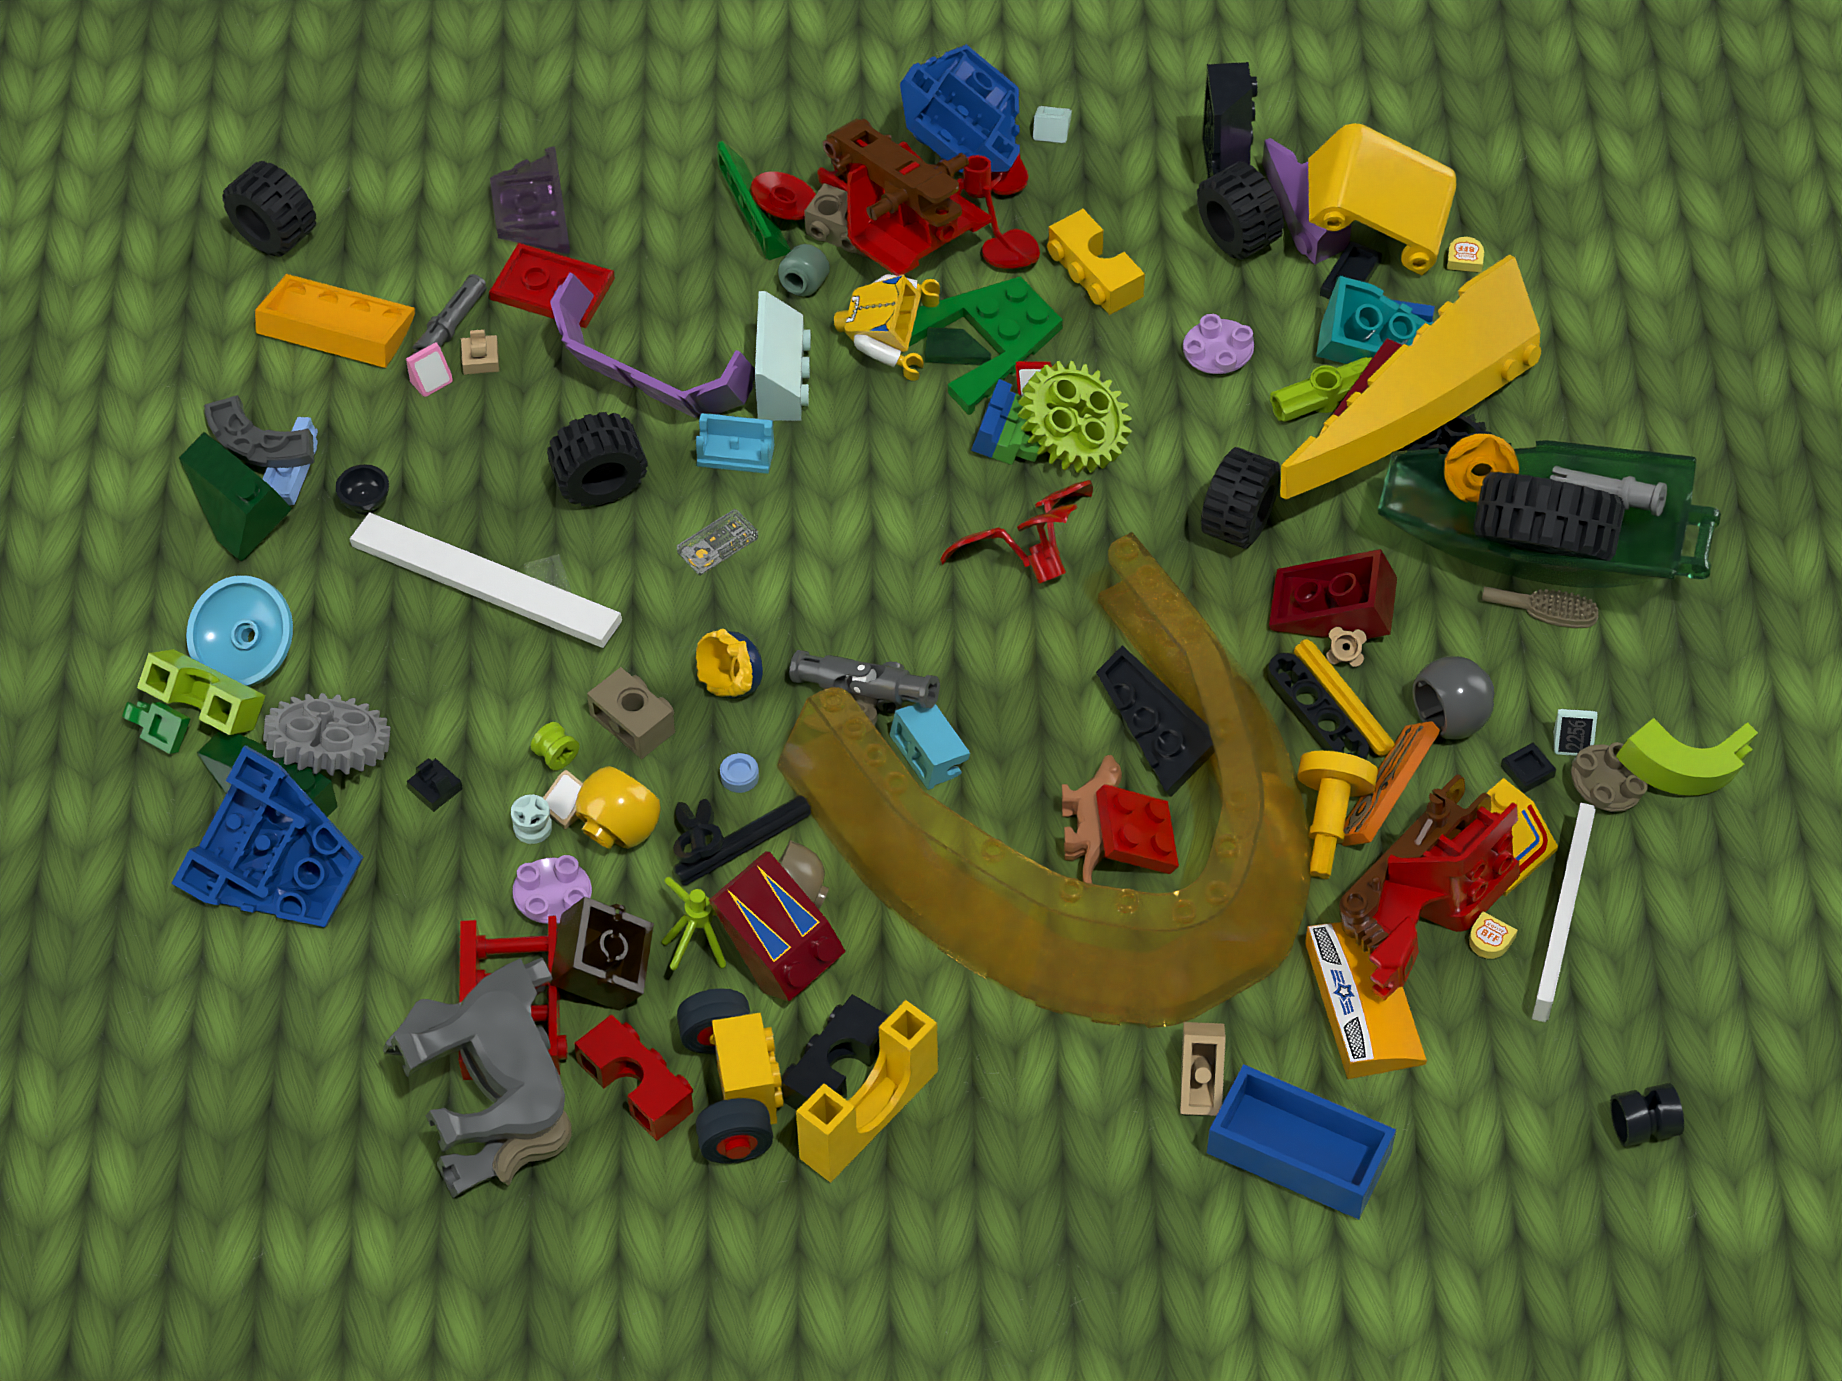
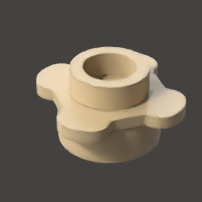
M1340 627L1333 628L1329 633V638L1332 641L1331 649L1326 654L1327 660L1331 664L1346 662L1350 663L1353 667L1360 666L1364 661L1361 651L1362 644L1366 642L1365 633L1362 630L1351 632L1343 631ZM1345 643L1350 645V649L1347 651L1343 649Z

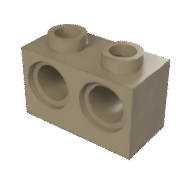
M824 183L804 211L806 235L867 258L868 256L855 248L848 238L847 191Z

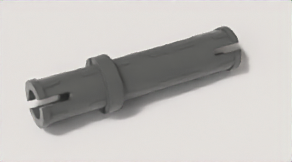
M470 274L445 305L444 309L437 316L430 319L425 333L413 345L414 353L433 343H437L441 347L444 342L452 339L456 326L463 320L478 298L487 290L486 282L480 276Z

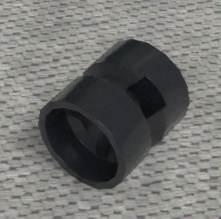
M1665 1083L1647 1087L1643 1095L1637 1090H1632L1611 1096L1610 1111L1614 1130L1624 1147L1649 1142L1651 1135L1660 1140L1683 1134V1109L1678 1093L1672 1084Z

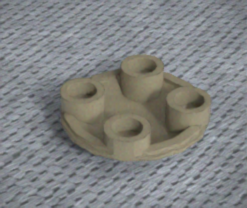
M1614 742L1610 746L1605 744L1590 745L1580 750L1572 761L1571 776L1575 788L1586 801L1596 808L1609 812L1626 811L1636 806L1648 786L1646 782L1635 776L1615 757L1624 745L1622 743Z

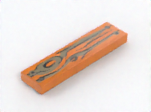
M1433 721L1405 726L1396 740L1395 746L1389 751L1378 769L1374 792L1361 796L1345 821L1343 830L1345 836L1343 843H1341L1343 846L1372 842L1438 736L1440 729Z

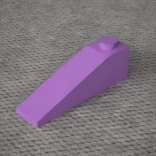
M1271 138L1265 140L1262 165L1278 198L1283 216L1298 251L1306 255L1316 265L1345 250L1350 242L1352 223L1344 229L1329 231L1309 222L1308 162L1300 164L1292 151Z

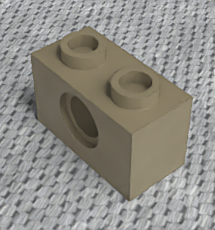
M622 667L587 693L590 716L641 760L675 733L674 710L670 703L663 697L657 698L648 690L640 677L637 675L631 676Z

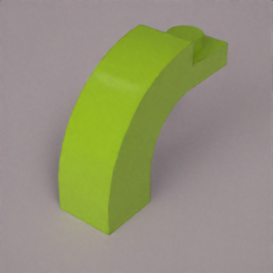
M1653 718L1627 739L1615 757L1635 776L1657 789L1688 796L1708 794L1725 787L1734 779L1745 765L1742 761L1753 751L1749 744L1758 732L1747 722L1721 744L1712 748L1701 749L1679 742Z

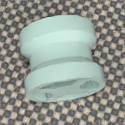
M525 795L513 803L511 807L513 830L520 841L536 844L549 837L552 831V820L550 818V808L545 799L537 795ZM537 818V821L531 824L532 820Z

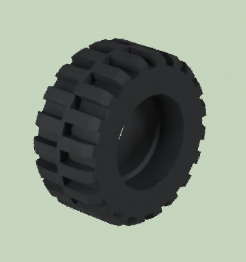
M1489 472L1482 482L1473 529L1479 538L1515 548L1579 560L1609 562L1616 555L1625 504L1618 495L1586 486L1529 475Z

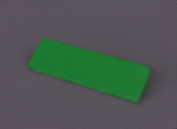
M718 142V167L765 258L769 261L787 255L791 250L773 215L759 207L751 195L750 186L753 177L745 161L725 142Z

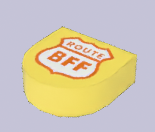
M1459 237L1452 241L1448 251L1447 269L1482 273L1484 262L1483 245L1471 237Z
M1483 911L1471 929L1469 944L1473 952L1478 956L1486 959H1495L1502 956L1515 940L1518 930Z

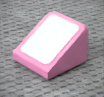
M437 343L431 344L406 359L410 382L424 397L429 396L453 381L452 374Z

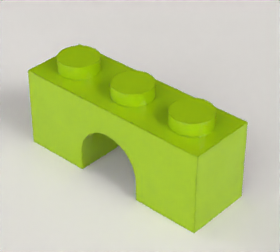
M174 649L148 653L137 686L138 689L166 703L182 702L202 709L199 720L228 735L254 730L266 696Z

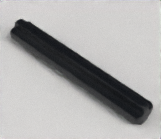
M798 795L724 837V844L713 856L699 859L693 863L680 862L673 867L676 879L681 885H688L810 816L811 806L803 795Z

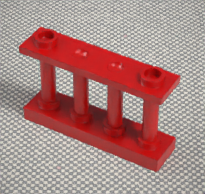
M548 916L547 936L487 939L486 935H479L476 920L460 921L459 1003L465 999L469 992L483 978L491 974L486 973V969L480 970V959H487V955L548 951V970L551 974L559 931L557 917ZM548 983L545 986H549V1005H531V1016L534 1022L549 1021L551 1048L548 1049V1052L560 1075V1059H568L567 1035H560V988ZM459 1050V1064L462 1073L463 1080H473L464 1064V1061Z

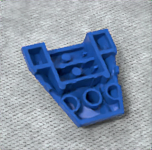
M243 746L226 779L231 784L200 845L189 849L171 884L204 903L213 905L225 904L240 907L243 911H259L274 914L277 918L326 927L364 857L281 765L250 747Z

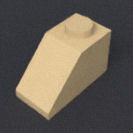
M1183 1022L1180 1114L1217 1116L1222 1106L1226 1038L1224 1024Z

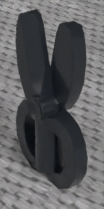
M707 799L700 800L696 818L686 803L678 802L675 813L680 826L686 832L675 841L673 849L677 859L682 863H693L699 859L713 856L724 844V836L720 828L713 824L714 811ZM713 835V840L707 845L706 836ZM691 844L692 851L684 853L686 845Z

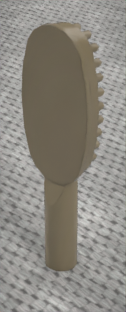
M1484 586L1481 601L1526 609L1533 618L1562 627L1588 628L1596 624L1598 620L1597 604L1593 603L1592 599L1588 600L1586 596L1582 598L1580 594L1576 596L1573 592L1568 594L1567 591L1563 593L1561 590L1555 592L1554 589L1551 591L1539 589L1537 592L1534 591L1533 594L1527 595Z

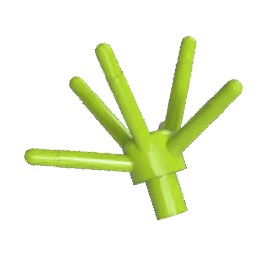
M666 877L664 882L685 902V914L662 939V944L667 946L687 925L670 964L671 970L678 968L695 928L704 929L719 967L725 968L726 961L710 924L713 920V915L717 916L708 901L709 898L705 896V892L701 889H695L689 895L671 877Z

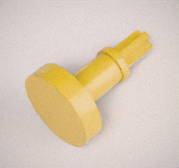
M1311 751L1301 756L1297 778L1302 784L1318 791L1313 824L1309 830V837L1314 840L1308 873L1312 877L1319 876L1322 879H1329V876H1331L1336 844L1343 843L1345 832L1343 830L1349 797L1369 795L1375 790L1378 769L1374 764L1363 758L1335 751Z

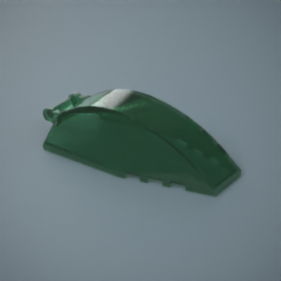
M1549 440L1536 441V447L1514 449L1519 463V475L1550 479L1551 475L1556 476V474L1552 473L1553 468L1559 466L1560 468L1619 480L1632 476L1638 482L1657 485L1661 482L1667 485L1666 501L1660 516H1653L1651 511L1633 507L1624 511L1616 555L1610 561L1544 554L1477 537L1473 529L1478 506L1477 502L1468 501L1467 503L1459 500L1449 490L1444 476V464L1447 454H1439V448L1396 451L1391 454L1378 506V515L1413 537L1463 561L1521 579L1577 588L1631 586L1658 579H1675L1676 576L1703 580L1711 574L1712 564L1709 562L1714 529L1720 524L1721 513L1714 507L1692 505L1697 459L1693 456ZM1480 463L1475 465L1471 472L1477 476H1484L1491 471L1492 467L1488 464ZM1688 525L1699 526L1694 557L1683 556Z

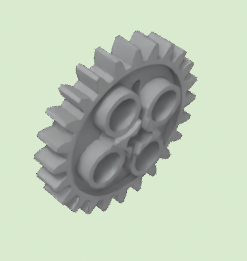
M321 693L319 699H314L311 695L305 694V700L303 701L296 697H291L290 704L280 701L278 708L270 709V715L265 716L263 741L266 742L267 750H274V758L284 757L285 765L296 762L298 763V770H303L308 766L312 767L314 774H317L321 769H326L329 775H333L335 769H340L343 773L349 774L351 767L364 771V764L374 767L376 759H384V753L388 752L390 726H386V718H379V710L368 711L369 704L367 703L357 706L355 705V698L345 702L341 701L340 695H336L333 699H328L324 693Z

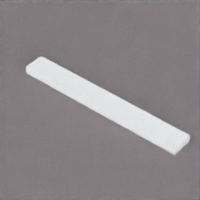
M370 512L350 537L351 545L354 548L604 648L622 622L620 612Z

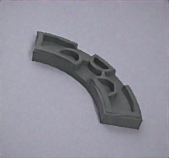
M238 395L204 405L208 425L216 439L236 458L249 464L270 468H290L314 463L313 435L309 428L287 432L263 431L255 427L245 416L243 403Z

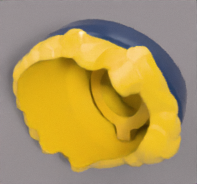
M720 629L707 633L697 643L695 658L698 669L697 676L699 682L706 683L707 690L710 693L720 697L741 698L752 694L758 688L763 675L761 654L758 648L745 635L735 631Z

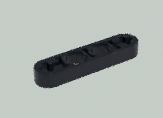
M1280 653L1271 658L1268 668V681L1321 748L1324 751L1344 753V748L1346 747L1350 751L1347 754L1353 755L1351 752L1357 750V757L1367 760L1369 752L1367 740L1297 656L1290 653ZM1279 669H1282V670L1285 671V672L1292 671V676H1291V678H1290L1289 675H1288L1287 673H1285V672H1282V673L1279 674V673H1278ZM1301 693H1311L1317 698V701L1308 705L1299 702L1296 697ZM1325 719H1331L1338 723L1339 728L1334 731H1325L1319 727L1318 723Z

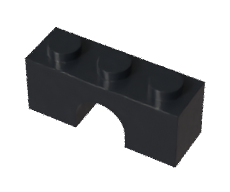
M853 994L844 1005H837L830 1014L828 1025L820 1035L815 1034L812 1036L801 1060L797 1065L792 1063L783 1074L781 1082L784 1103L798 1110L823 1083L846 1099V1076L832 1068L833 1064L841 1059L853 1058L871 1067L879 1055V1026L889 1015Z

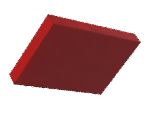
M518 243L491 287L489 296L492 301L555 319L550 301L557 288L563 285L570 272L594 295L579 322L580 327L587 328L615 279L614 270Z

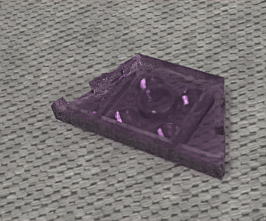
M555 146L545 149V156L532 163L525 159L516 164L512 169L502 171L490 177L498 238L564 254L570 253Z

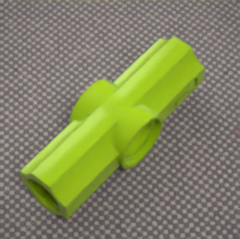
M1364 357L1337 368L1327 365L1319 366L1312 371L1310 378L1271 392L1270 402L1275 416L1279 421L1286 422L1312 411L1319 413L1333 412L1372 360V357Z

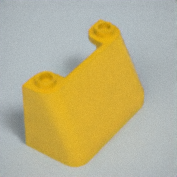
M1352 123L1340 128L1308 158L1309 222L1329 231H1338L1350 225L1354 220H1357L1407 245L1402 251L1401 262L1404 267L1422 276L1433 267L1438 257L1456 191V174L1454 170L1365 125Z

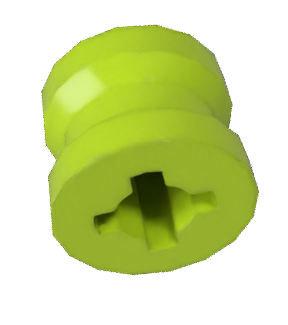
M550 722L540 728L534 735L530 745L531 750L536 755L545 757V764L552 770H560L569 765L578 754L580 748L579 742L572 736H566L565 729L558 722Z

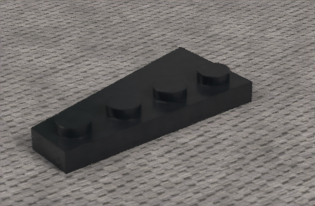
M1123 645L1096 671L1109 696L1126 721L1133 737L1143 750L1150 766L1156 772L1164 790L1170 797L1225 743L1210 726Z

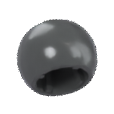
M1446 656L1435 659L1418 673L1413 683V699L1422 722L1433 721L1440 729L1438 736L1444 739H1461L1473 735L1489 721L1493 712V698L1495 694L1493 683L1489 675L1468 658Z

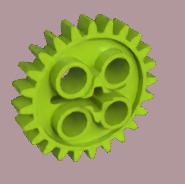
M1057 361L1052 368L1045 365L1040 372L1036 371L1021 390L1024 394L1018 400V404L1023 406V408L1018 413V417L1027 420L1021 429L1023 431H1031L1033 434L1028 442H1038L1041 445L1037 453L1039 455L1046 451L1050 453L1049 463L1052 464L1057 459L1062 460L1063 470H1066L1073 464L1077 473H1080L1085 467L1092 473L1098 466L1104 469L1111 461L1114 462L1122 453L1121 451L1128 445L1129 442L1126 438L1131 434L1132 430L1126 427V425L1132 418L1122 414L1128 407V404L1117 401L1122 392L1120 390L1111 392L1109 389L1112 383L1111 379L1102 383L1099 380V370L1090 375L1088 374L1087 364L1076 370L1073 361H1070L1065 368L1060 361Z

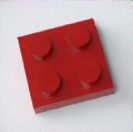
M1104 784L1096 791L1106 858L1171 874L1179 867L1168 801Z

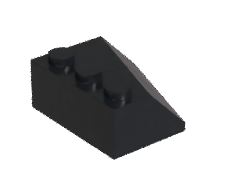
M1249 62L1207 64L1202 125V143L1207 178L1237 162H1245L1247 165H1250L1251 145H1253V127L1251 122L1255 121V102L1252 101V97H1257L1258 85L1257 77L1250 75Z

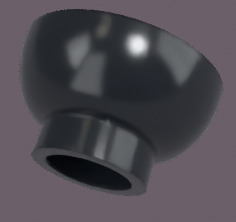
M362 464L350 467L339 476L336 482V493L342 504L361 515H368L369 512L374 513L377 511L389 492V480L386 473L373 465Z

